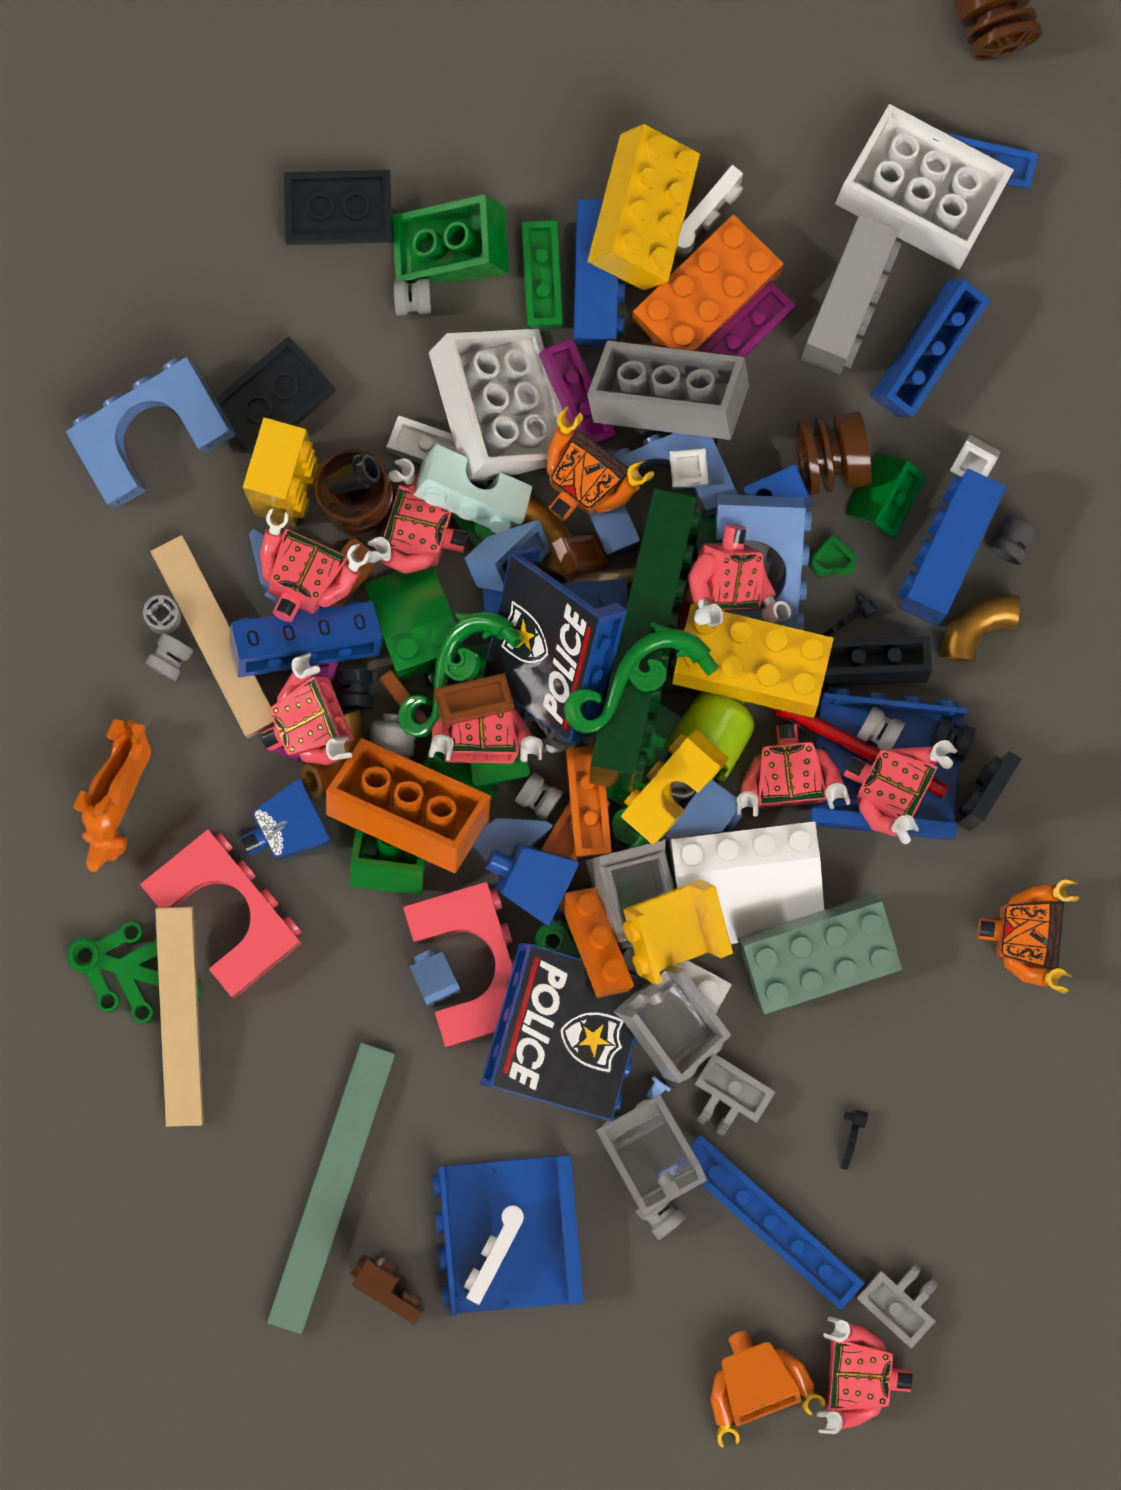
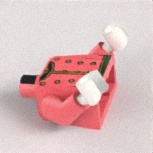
M406 458L396 460L395 464L400 466L402 474L397 470L389 471V479L393 482L404 481V487L399 485L384 537H377L368 542L369 546H373L377 550V552L372 551L370 563L381 560L384 565L403 574H409L427 569L429 566H437L443 548L464 553L469 533L449 528L452 512L439 506L430 505L425 500L414 496L413 493L418 474L414 473V465Z
M272 507L266 515V521L270 529L265 530L259 554L262 577L269 583L268 593L279 599L273 614L283 621L292 622L299 608L314 614L319 607H329L346 597L361 573L359 567L371 561L372 552L368 551L364 560L359 561L355 556V552L360 544L351 546L347 556L288 529H285L282 534L280 530L288 523L289 513L288 511L285 512L282 523H276L272 520V512L274 511V507Z
M726 524L723 542L704 543L700 547L696 562L687 574L689 586L685 600L699 606L694 612V620L699 625L708 624L710 627L719 625L723 622L722 610L760 608L761 603H764L766 606L762 610V618L765 622L776 623L787 620L791 616V609L786 602H775L774 600L776 593L768 579L763 564L762 552L745 545L747 528L744 526Z
M307 653L293 659V672L277 696V703L270 708V714L275 726L263 731L261 738L269 751L284 746L289 756H299L304 762L327 766L341 759L352 758V752H345L344 744L354 741V738L329 678L315 676L311 678L312 675L320 672V668L318 665L310 667L309 658L312 655Z
M513 709L510 712L444 727L441 718H439L432 728V743L428 755L433 758L435 752H442L445 754V762L513 764L519 749L522 762H527L528 754H535L538 760H541L543 743L541 739L532 735L517 710Z
M781 724L776 726L777 745L763 747L762 754L753 758L743 777L741 794L737 797V814L741 815V809L744 807H752L753 816H758L759 807L760 809L818 803H828L829 808L834 809L833 801L835 799L844 798L846 805L850 804L847 788L843 784L840 770L824 750L815 749L813 742L799 743L797 724Z
M939 741L934 747L880 750L873 765L854 756L852 757L844 776L862 785L855 802L871 830L890 836H898L903 844H908L911 841L906 831H919L913 816L938 767L934 765L937 761L946 769L951 768L953 765V761L948 756H945L948 753L957 752L949 741Z
M831 1316L827 1320L835 1323V1330L832 1334L824 1333V1337L831 1340L826 1408L829 1411H819L817 1413V1417L827 1418L826 1428L818 1430L819 1433L836 1434L841 1429L857 1427L878 1416L882 1407L889 1406L890 1390L911 1392L913 1378L912 1370L892 1368L893 1354L886 1351L885 1342L865 1326L848 1323Z

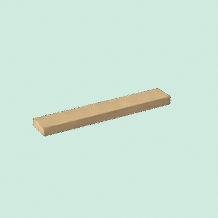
M181 535L151 550L150 552L245 737L248 739L275 725L270 714L271 706L255 675L238 678L230 644V626L184 537Z
M194 906L155 908L166 1127L201 1126L204 1124Z

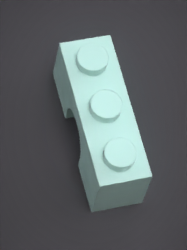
M435 444L422 460L413 493L414 496L425 500L430 505L439 506L453 512L462 519L471 520L490 528L495 533L509 530L523 523L533 486L500 472L486 490L477 488L469 481L466 475L468 458L438 444Z

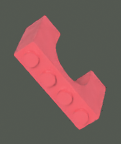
M207 829L140 885L158 907H177L194 892L211 884L228 885L243 894L249 905L251 916L248 932L235 948L209 968L228 994L235 999L302 944L297 938L302 931L289 915L284 919L279 916L274 909L279 903L266 887L262 891L257 889L251 881L256 875L244 860L237 864L230 856L229 852L234 848L222 833L219 832L214 836Z
M487 882L403 907L415 944L454 932H465L481 938L490 947L495 958L496 969L489 988L478 998L436 1011L435 1015L446 1048L494 1034L515 958L510 959L506 946L513 943L507 922L500 924L496 910L502 909V905L496 888L489 890Z

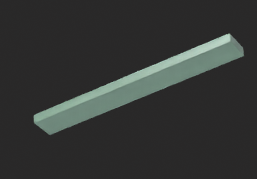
M360 1043L267 1321L268 1324L301 1335L303 1334L396 1055L394 1053Z

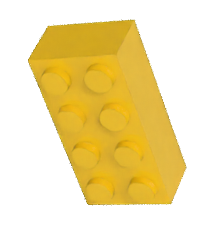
M646 124L620 134L587 262L642 290L668 282L700 153Z
M263 418L243 484V490L255 516L266 519L268 511L274 507L272 512L273 521L282 523L286 511L289 513V521L286 525L296 527L298 518H305L310 501L309 498H306L307 488L309 484L314 485V477L320 466L317 464L315 450L312 449L313 442H310L306 429Z
M691 604L684 631L698 636L711 649L709 654L719 668L707 676L698 662L693 663L689 657H678L672 684L814 718L834 638L724 611L721 624L712 627L708 626V624L699 625L694 620V612L699 606Z

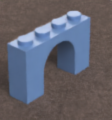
M177 357L167 362L163 366L164 371L153 378L151 376L141 378L133 384L132 387L134 389L124 396L118 394L107 399L102 404L104 408L93 415L86 413L73 421V427L65 431L107 505L117 509L146 491L125 450L127 428L140 412L156 406L172 408L181 418L197 448L205 453L212 451L237 435L196 363L187 357L184 359Z
M662 433L645 439L642 442L644 446L636 450L630 451V448H624L612 454L627 467L636 462L644 461L639 467L638 471L652 465L671 467L670 451L705 448L709 485L692 487L704 515L709 517L716 513L717 494L738 495L711 437L672 433L663 437ZM625 506L603 514L595 511L592 515H588L608 560L641 546L639 536Z
M717 494L715 514L716 540H723L726 524L741 525L747 528L745 541H757L767 544L779 553L784 561V571L779 583L773 588L776 593L774 600L775 602H786L791 609V616L787 620L778 621L774 624L804 631V613H799V600H806L807 579L801 578L802 566H808L809 544H803L804 531H811L812 511L806 509L804 497ZM761 603L760 608L722 611L764 621L762 610L766 606L764 603Z

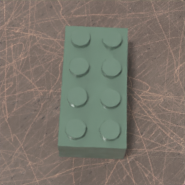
M875 894L737 938L757 1005L764 1015L903 970L883 902Z

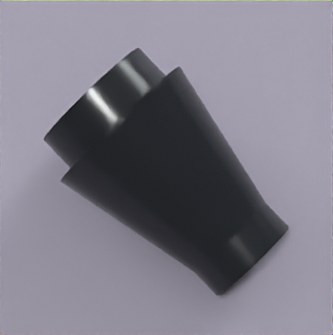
M356 454L336 470L325 475V486L331 494L371 488L380 478L379 466L371 455Z

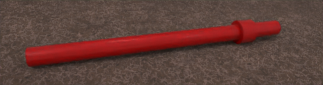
M770 708L776 711V716L786 721L791 719L873 763L880 752L876 747L817 716L812 718ZM933 778L927 791L943 798L949 786Z

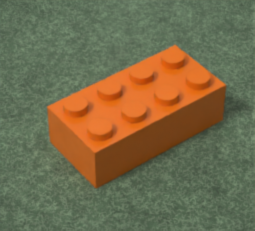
M733 214L670 275L668 282L661 284L633 311L631 322L657 347L699 351L770 281L773 283L781 275L784 263Z
M361 738L352 751V758L346 760L326 790V815L456 874L489 821L491 796Z

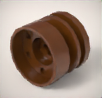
M954 0L953 3L960 24L964 27H972L967 31L965 39L971 45L969 51L975 61H987L1008 56L1028 47L1041 37L1043 31L1041 25L1035 21L1037 18L1036 11L1033 8H1024L1029 4L1030 0Z
M860 412L835 415L833 432H828L824 419L818 417L815 419L814 435L809 420L798 421L797 440L795 443L796 457L800 475L803 477L809 495L819 494L820 477H822L825 490L832 492L836 474H840L846 489L869 486L871 484L869 445Z
M361 449L340 450L331 454L319 466L314 477V495L319 507L327 517V520L338 531L350 536H367L379 531L389 521L396 492L383 464L373 454ZM356 454H369L376 460L380 470V478L374 483L373 487L339 492L337 494H331L327 490L324 482L325 475L336 470ZM361 491L363 494L360 496L361 502L354 503L355 492Z

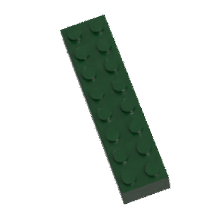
M654 488L604 708L618 665L626 652L638 640L647 634L655 632L650 624L655 622L665 627L677 629L679 613L673 611H681L687 580L681 578V576L687 577L690 571L694 545L689 544V542L696 544L702 511L696 510L697 497ZM662 648L645 656L639 664L638 668L640 671L648 672L647 661L655 659L664 665L667 674L671 648ZM628 680L615 713L610 721L602 729L598 730L590 765L589 783L633 792L635 782L642 783L647 752H643L642 748H650L655 717H651L650 712L658 713L662 687L653 692L644 693L637 690Z

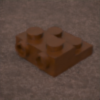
M363 1254L350 1275L356 1278L351 1286L415 1325L425 1308L419 1305L422 1299L411 1291L403 1288L399 1293L394 1289L402 1277L395 1273L398 1266L381 1255L375 1260Z

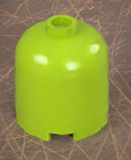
M702 692L694 699L664 744L670 747L682 733L688 737L695 730H698L730 758L713 778L716 781H725L754 731V719L749 709L744 705L745 701Z

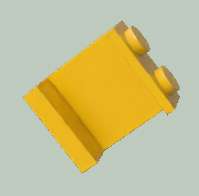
M696 880L623 909L626 922L623 923V929L627 939L632 943L635 956L632 957L633 966L640 977L654 984L662 982L660 971L667 969L669 966L678 965L705 953H710L720 959L733 954L716 886L706 881Z

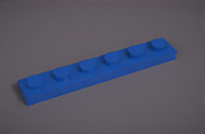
M700 1134L690 1145V1148L699 1161L707 1179L701 1185L841 1311L865 1283ZM681 1155L676 1163L683 1169H686L689 1166L683 1155Z

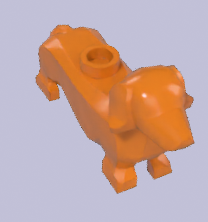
M129 719L127 724L123 720H113L106 734L109 740H114L111 756L94 776L88 794L86 791H80L72 806L77 811L82 812V822L87 830L82 834V838L90 845L86 863L88 869L93 873L97 872L107 861L117 860L126 850L127 838L120 836L117 828L151 756V748L145 735L146 727L143 724H138L133 719Z

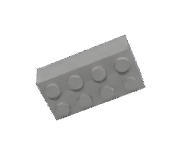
M859 214L806 343L801 361L840 376L844 366L851 369L862 342L861 339L856 338V335L864 337L875 307L870 306L869 303L877 305L889 276L882 272L884 270L890 273L902 243L895 241L899 229Z
M607 341L587 393L593 422L731 440L749 388L745 357Z

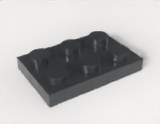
M390 170L284 172L286 245L392 242Z
M288 336L216 399L237 434L235 438L252 456L264 417L296 426L334 394L336 390Z
M1009 751L1001 758L996 756L994 760H991L988 765L984 766L975 781L980 787H977L975 791H972L970 795L965 797L956 812L961 815L957 825L969 832L984 822L1022 759Z

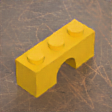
M695 730L688 737L682 733L668 749L673 754L668 761L663 763L659 760L646 775L651 780L643 790L638 786L624 801L629 807L621 817L653 846L685 812L672 797V782H684L699 793L730 759L698 730Z

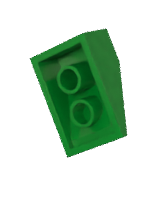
M479 195L392 215L395 280L415 283L418 279L429 278V283L482 280L509 274L505 206L488 195Z
M429 566L427 569L409 574L397 571L364 583L369 599L373 601L378 624L398 680L403 682L434 671L439 649L446 635L456 624L434 566ZM463 642L458 649L465 648ZM458 652L456 653V662L461 661V657L458 654Z
M356 829L350 862V887L422 895L427 861Z

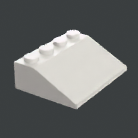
M889 104L845 180L835 204L858 217L859 214L899 229L898 238L960 270L1014 169Z
M539 329L446 333L428 352L456 451L458 454L468 458L466 475L470 482L494 480L500 472L508 476H514L547 467L549 445L556 428L559 426L557 417L562 411V406L538 355L544 349Z
M815 821L671 839L668 843L674 888H679L699 879L715 885L731 944L738 943L737 938L824 910L821 862Z

